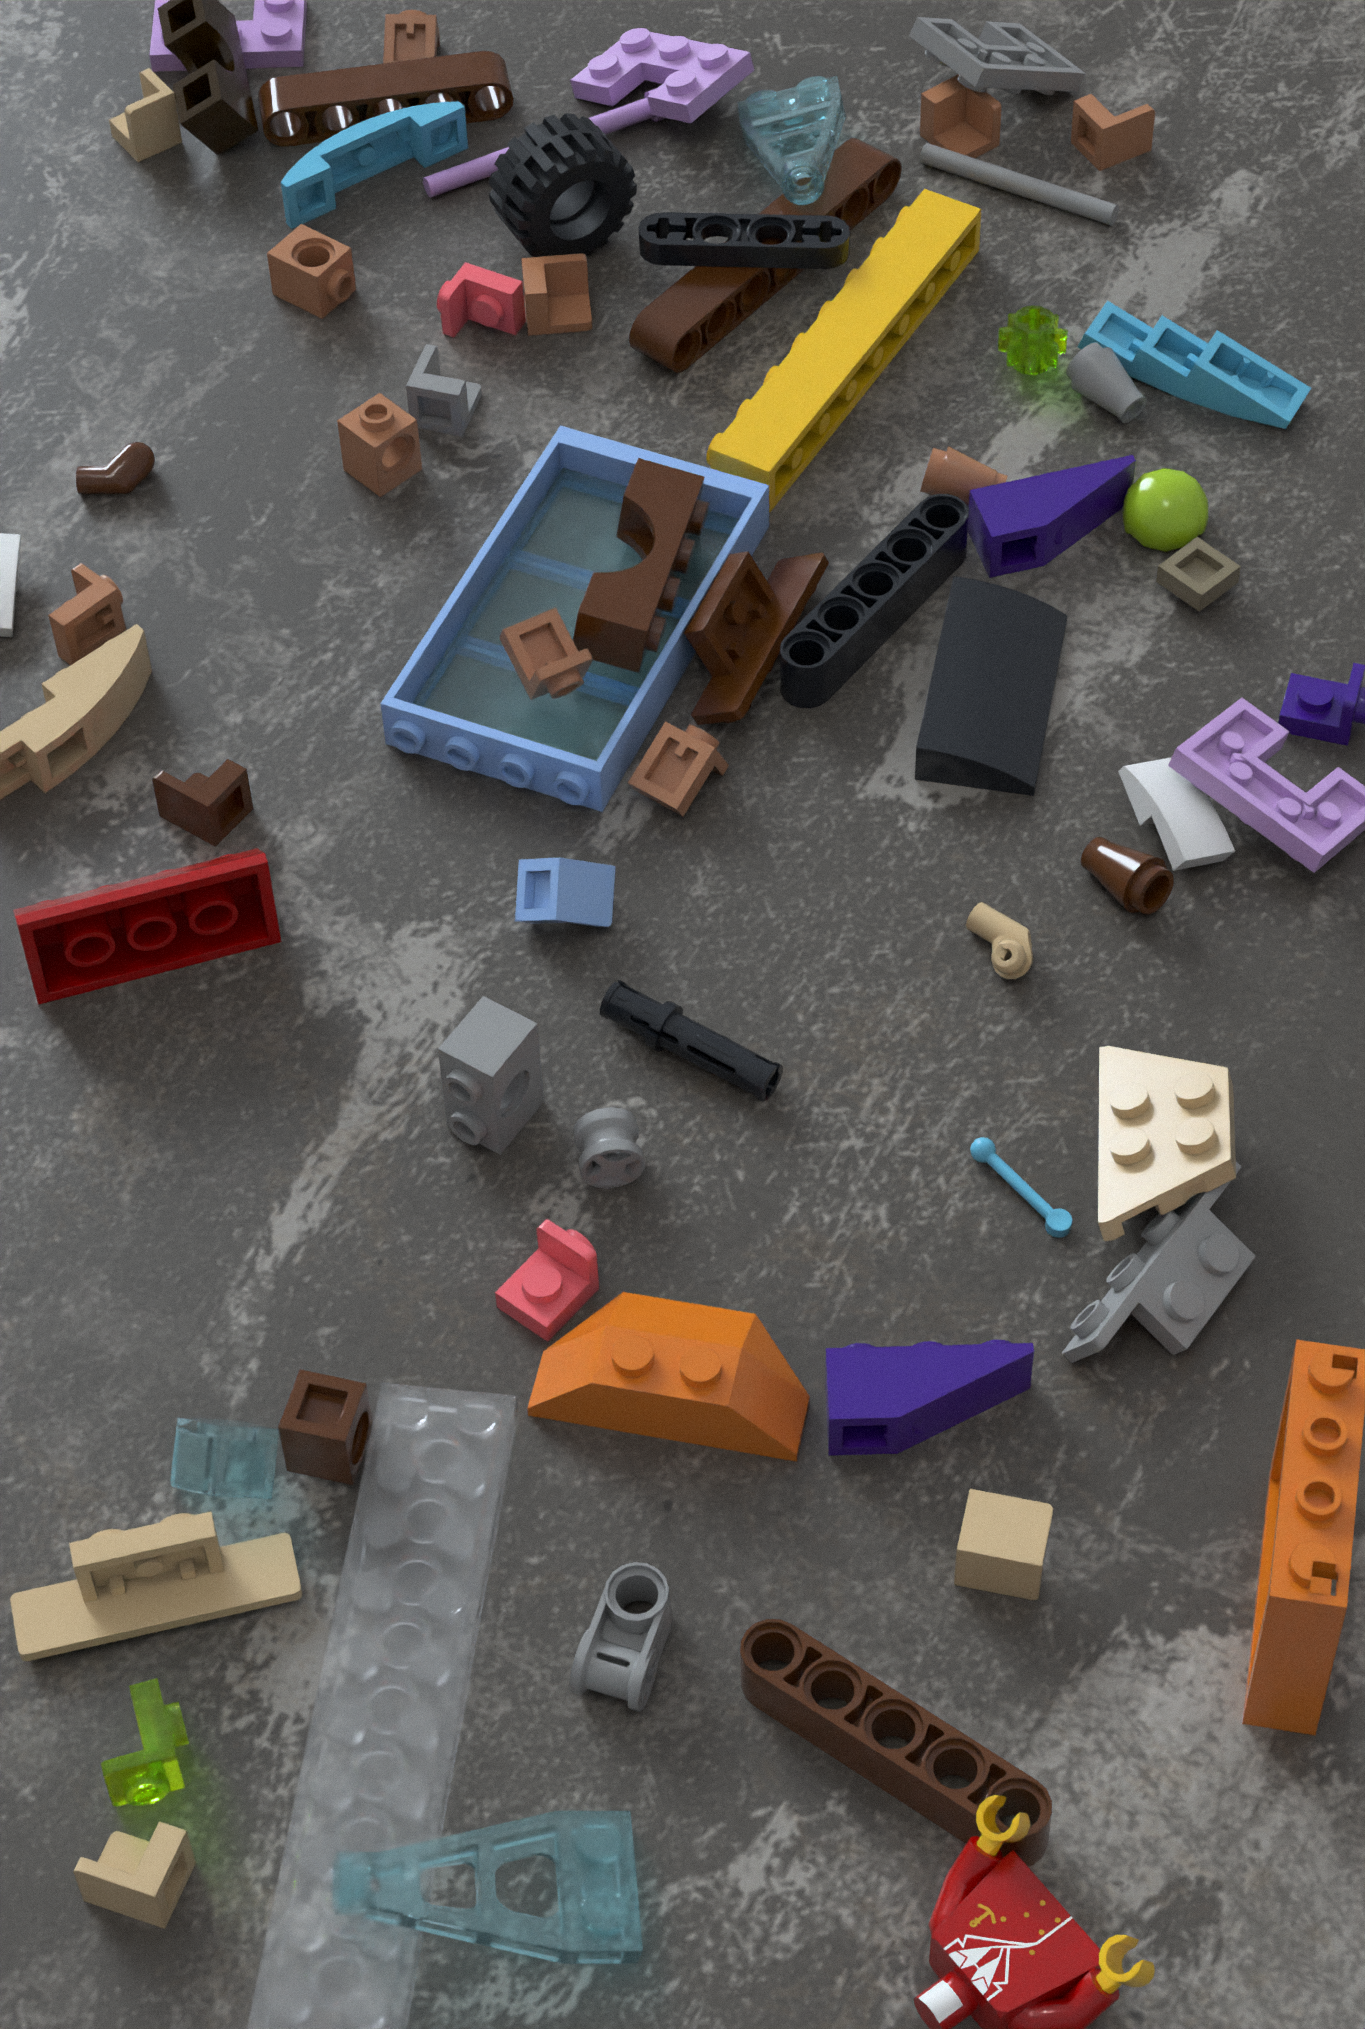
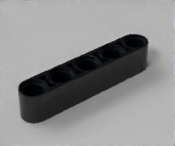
M936 494L921 501L783 639L780 646V693L786 702L798 708L809 709L821 706L827 702L963 564L967 553L969 509L964 501L950 494Z

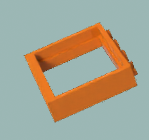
M1296 1339L1268 1479L1242 1724L1316 1735L1348 1603L1365 1414V1349ZM1332 1579L1337 1580L1335 1596L1331 1595Z

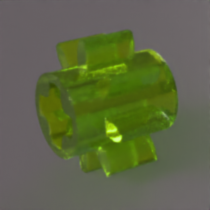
M1035 305L1023 307L1015 314L1009 313L1007 327L999 328L998 351L1007 352L1006 365L1008 367L1013 366L1018 372L1027 375L1041 374L1050 367L1056 368L1058 365V354L1066 353L1068 330L1058 328L1059 315H1053L1050 310Z

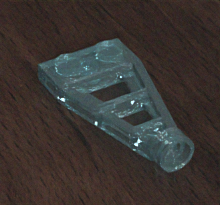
M822 76L810 77L802 80L796 87L777 92L774 90H761L751 94L746 100L737 102L740 126L746 145L780 185L785 198L791 203L797 205L811 204L823 193L824 182L846 118L842 92L837 76L830 78ZM812 126V127H809V128H805V129L793 131V130H796V129H800V128ZM793 131V132H790V133L778 135V134H781V133ZM812 178L806 185L799 186L794 184L799 179Z
M553 1811L386 1851L336 1852L334 1856L332 1902L335 1915L364 1914V1918L562 1964L638 1963L643 1951L631 1811ZM532 1856H544L550 1859L556 1865L559 1911L553 1916L542 1918L514 1912L504 1907L496 1897L495 1872L498 1868L507 1862ZM465 1864L475 1870L477 1902L475 1907L464 1909L432 1905L421 1897L420 1874L426 1869ZM370 1879L378 1881L380 1886L379 1893L370 1890Z

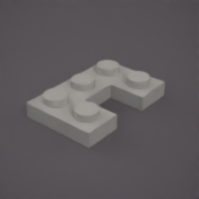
M917 17L909 35L926 49L925 56L937 64L950 67L959 74L958 81L963 86L977 92H986L987 88H1000L1013 94L1021 93L1022 89L1035 90L1045 95H1054L1055 91L1078 92L1086 74L1020 23L986 21L980 37L977 39L952 19Z

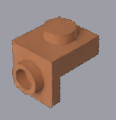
M556 607L503 629L499 636L531 700L547 693L550 694L552 699H556L575 691L583 685L584 680L582 678H584L593 661L588 648L578 652Z

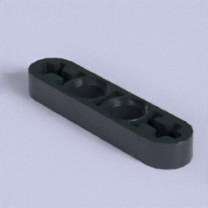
M661 212L646 216L638 227L640 255L645 261L662 266L830 269L844 264L850 255L849 226L843 220L833 216ZM716 236L730 239L728 242L719 244L704 241L709 237ZM773 237L780 238L784 242L767 245L760 243L759 240Z

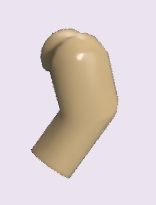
M984 902L978 903L967 919L966 928L992 943L991 961L997 974L1006 979H1017L1025 975L1033 963L1031 934L1029 930Z

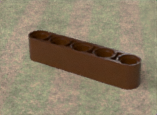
M477 51L281 76L269 79L261 86L258 92V103L265 137L272 144L288 147L320 143L367 119L391 111L430 103L459 101L465 107L466 124L495 120L503 117L510 111L514 100L505 61L499 54L492 51Z
M766 1619L755 1623L746 1630L741 1640L740 1649L741 1688L745 1698L753 1706L965 1844L972 1836L980 1837L982 1835L976 1823V1812L979 1805L988 1797L994 1795L1006 1796V1801L998 1810L995 1819L1000 1832L1004 1833L1010 1828L1005 1826L1000 1820L1009 1815H1017L1019 1812L1027 1813L1033 1825L1029 1828L1027 1835L1020 1841L1003 1843L999 1849L1003 1854V1858L1014 1850L1029 1867L1043 1857L1049 1840L1052 1800L1047 1789L1036 1779L793 1624L781 1619ZM767 1660H779L788 1666L778 1671H768L760 1668L758 1665ZM826 1698H838L845 1701L847 1705L833 1710L821 1707L817 1703ZM887 1736H897L906 1740L909 1744L899 1749H889L881 1746L877 1741ZM948 1775H958L965 1778L971 1784L961 1789H951L943 1786L938 1780Z

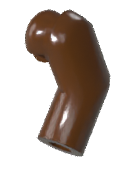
M132 442L124 446L105 466H78L76 470L78 494L131 493L154 468L155 458L153 451L144 443Z

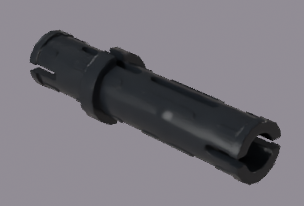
M618 980V983L614 982L604 995L600 1006L601 1017L610 1019L644 1037L645 1044L657 1052L667 1049L703 1068L705 1071L756 1096L762 1102L765 1099L768 1100L776 1090L783 1073V1066L780 1063L772 1062L732 1041L730 1038L683 1015L682 1007L676 1003L666 1001L662 1004L631 988L621 980Z

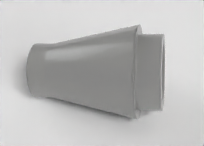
M1091 343L1081 349L1067 367L1066 374L1072 380V389L1114 414L1122 423H1128L1136 418L1147 403L1146 397L1139 392L1110 347L1103 348L1098 343Z

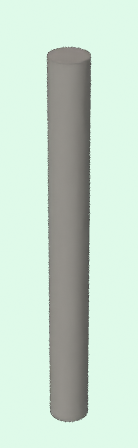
M926 143L921 150L920 163L1111 226L1118 216L1119 205L930 143Z

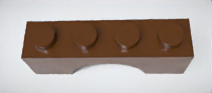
M638 458L623 495L616 537L634 549L643 561L621 571L593 572L577 614L573 642L578 652L588 648L594 661L636 673L640 672L647 650L658 653L667 623V618L660 617L662 611L672 613L681 586V579L675 578L676 572L687 574L696 543L695 540L689 539L690 534L701 536L706 522L710 503L700 500L704 476Z

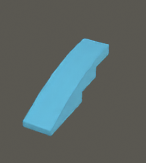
M1108 300L1078 345L1079 349H1083L1091 343H1098L1103 348H1112L1130 377L1177 398L1233 417L1283 429L1287 428L1311 390V387L1218 330L1209 343L1163 315L1154 328Z

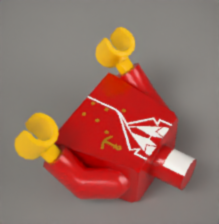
M994 1795L988 1797L979 1805L976 1812V1823L982 1835L969 1838L944 1879L928 1924L931 1932L929 1963L940 1979L914 1998V2005L929 2029H953L970 2015L982 2029H1086L1119 1999L1118 1988L1121 1985L1143 1987L1149 1984L1154 1977V1964L1147 1960H1141L1133 1965L1129 1972L1124 1973L1122 1968L1124 1955L1136 1947L1139 1942L1138 1939L1127 1935H1115L1108 1938L1100 1950L1014 1850L1003 1858V1854L999 1850L1003 1843H1014L1024 1838L1030 1828V1819L1027 1813L1019 1812L1012 1820L1010 1828L1004 1833L1000 1832L995 1819L998 1810L1006 1801V1796Z

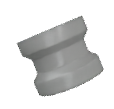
M601 1108L586 1113L577 1120L573 1127L576 1147L582 1152L579 1158L581 1178L587 1184L597 1188H615L631 1183L641 1176L645 1169L643 1150L636 1144L639 1138L637 1119L631 1112L622 1108Z

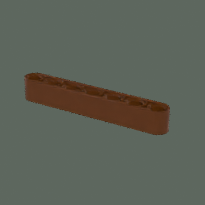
M851 138L759 214L833 216L843 220L849 226V229L852 230L892 195L901 177V162L899 159L857 138ZM771 237L763 238L759 242L775 245L783 243L784 240ZM695 266L638 314L630 330V347L676 373L683 372L804 269Z

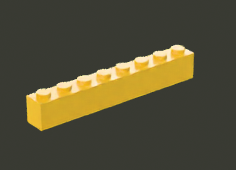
M927 189L920 193L910 207H903L892 229L884 238L879 237L875 241L870 255L859 269L854 268L850 271L843 288L832 301L828 300L823 304L817 320L808 331L800 333L795 338L789 354L780 365H774L770 368L763 385L752 399H746L742 402L735 419L724 433H718L714 436L706 455V461L710 468L769 485L770 513L979 252L981 209Z

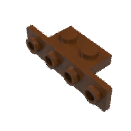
M749 551L734 553L728 556L684 632L712 675L691 713L697 725L720 722L732 723L742 719L749 711L751 703L764 679L773 668L774 662L780 653L783 639L795 628L797 620L811 595L816 591L817 584L829 565V561L824 553L783 558L777 562L767 580Z

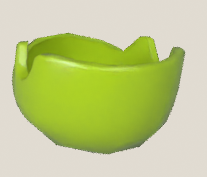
M1161 468L1144 473L1128 489L1122 507L1124 530L1147 548L1164 552L1182 548L1206 530L1209 504L1205 491L1195 478L1184 471Z

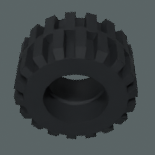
M565 113L560 120L555 115L544 117L542 124L536 125L533 122L524 128L525 133L518 139L514 136L507 144L509 147L507 152L498 156L495 162L498 170L490 175L489 185L493 189L489 193L490 203L494 206V211L531 256L543 257L582 253L587 257L591 255L592 249L597 246L602 248L609 242L608 237L613 232L618 233L625 224L622 219L631 213L634 203L630 199L637 192V184L633 181L635 173L627 159L590 119L584 116L579 119L575 114Z

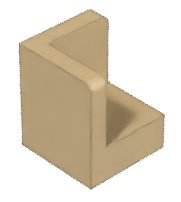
M150 68L139 72L143 99L128 105L125 108V113L109 119L112 137L137 162L182 143L174 92Z
M970 1489L957 1546L954 1585L1037 1600L1041 1588L1043 1562L1052 1521L1053 1507L1048 1503Z
M159 1821L150 1841L120 1831L113 1832L98 1862L80 1857L73 1873L83 1901L165 1929L196 1861L187 1830Z

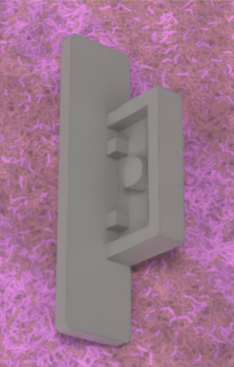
M1236 1161V1174H1237V1172H1238V1171L1240 1170V1168H1241V1165ZM1231 1181L1209 1192L1195 1194L1184 1205L1162 1216L1158 1214L1149 1222L1141 1234L1147 1241L1137 1255L1132 1253L1112 1270L1106 1280L1111 1289L1102 1301L1096 1300L1089 1304L1071 1324L1070 1329L1075 1333V1336L1062 1352L1071 1363L1105 1348L1130 1314L1172 1355L1188 1349L1256 1257L1209 1210Z

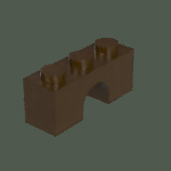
M170 0L157 8L164 45L182 62L189 74L173 84L180 124L216 155L221 154L259 131L235 15L218 0Z

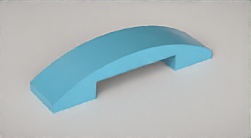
M459 101L407 107L367 119L323 141L303 156L281 181L286 224L293 229L300 224H304L336 209L335 193L413 157L426 168L468 149L465 107Z

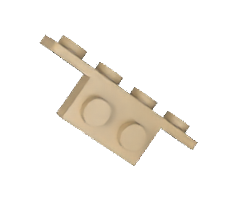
M210 1511L197 1515L188 1513L175 1514L166 1517L160 1523L125 1531L119 1529L103 1530L95 1533L89 1539L71 1542L69 1545L77 1579L17 1592L11 1596L10 1601L18 1652L23 1661H31L299 1600L302 1597V1589L292 1541L288 1533L275 1534L220 1547L212 1512Z

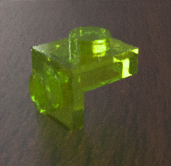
M158 1678L129 1686L143 1750L108 1759L101 1763L104 1781L113 1806L125 1804L134 1806L149 1805L163 1799L168 1792L185 1788L176 1748L188 1745L189 1739L179 1701L165 1705Z

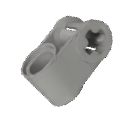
M633 1562L622 1565L612 1572L606 1581L590 1627L584 1633L577 1648L569 1681L571 1692L582 1695L589 1689L627 1701L630 1710L636 1712L643 1710L650 1696L659 1659L670 1633L672 1623L669 1587L665 1576L659 1569L648 1563ZM635 1601H647L654 1605L649 1611L641 1614H631L622 1610L626 1605Z

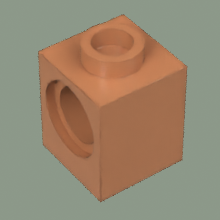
M300 224L267 253L273 295L321 319L340 303L346 301L352 292L356 290L351 247L303 224Z
M378 393L337 420L344 471L379 497H382L422 470L417 419L381 393Z

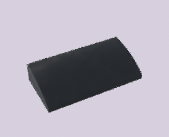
M953 576L916 745L915 780L1034 796L1068 615L1045 602L1019 591L984 581Z

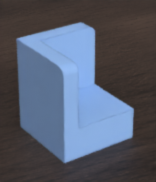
M560 857L519 859L515 921L531 924L571 923L594 927L611 926L615 866Z

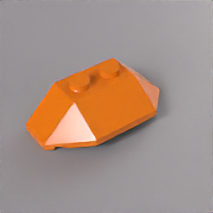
M622 1292L543 1351L527 1410L528 1416L797 1462L810 1405V1396L756 1314Z

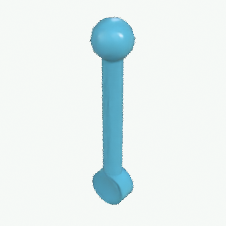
M985 1137L974 1140L970 1147L973 1159L982 1163L987 1162L1046 1220L1045 1229L1049 1235L1056 1238L1067 1236L1072 1226V1216L1070 1213L1060 1208L1053 1209L996 1154L995 1144L992 1140Z

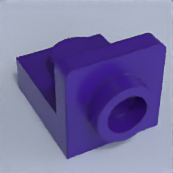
M1353 663L1348 684L1291 673L1278 724L1287 729L1289 734L1348 746L1354 722L1365 724V687H1362L1365 665Z

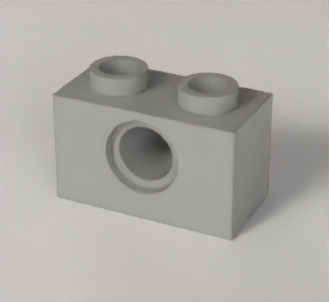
M483 996L438 1048L447 1127L462 1141L471 1145L480 1144L501 1155L544 1103L538 1025L536 1022Z

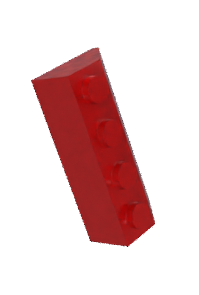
M258 848L236 854L223 855L216 859L177 869L164 870L157 874L113 885H104L94 890L54 900H45L13 910L38 1005L282 942L268 861L265 853Z

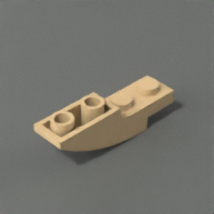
M136 624L117 637L108 640L98 649L69 667L60 670L53 677L43 682L42 688L46 703L26 713L19 720L0 731V800L29 781L35 783L44 793L48 792L92 758L120 728L142 695L152 672L145 633L139 625Z

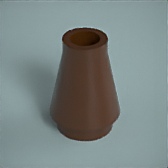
M1104 837L1094 838L1086 846L1081 856V866L1093 874L1128 912L1152 914L1163 906L1171 894L1174 877L1167 870L1165 861L1159 857L1112 843Z

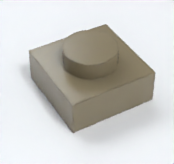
M1196 537L1158 565L1156 582L1200 612L1239 583L1241 566L1199 537Z

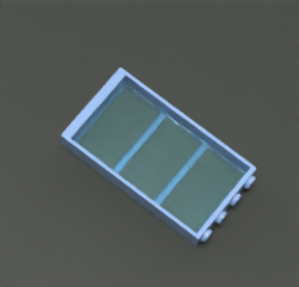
M560 426L382 700L381 712L385 743L397 747L406 753H416L451 764L460 770H470L505 781L514 787L527 788L559 798L571 805H581L603 812L696 653L684 632L728 556L747 551L752 556L769 527V485ZM638 458L704 476L700 500L710 503L706 522L701 536L690 534L689 539L695 540L696 543L687 574L676 572L675 578L681 579V586L672 613L662 611L660 617L667 618V623L658 653L647 650L639 673L593 660L584 678H582L584 680L583 685L575 691L556 699H552L550 694L547 693L531 700L499 639L502 630L556 607L573 640L578 610L593 572L621 571L643 561L634 549L616 537L623 495Z

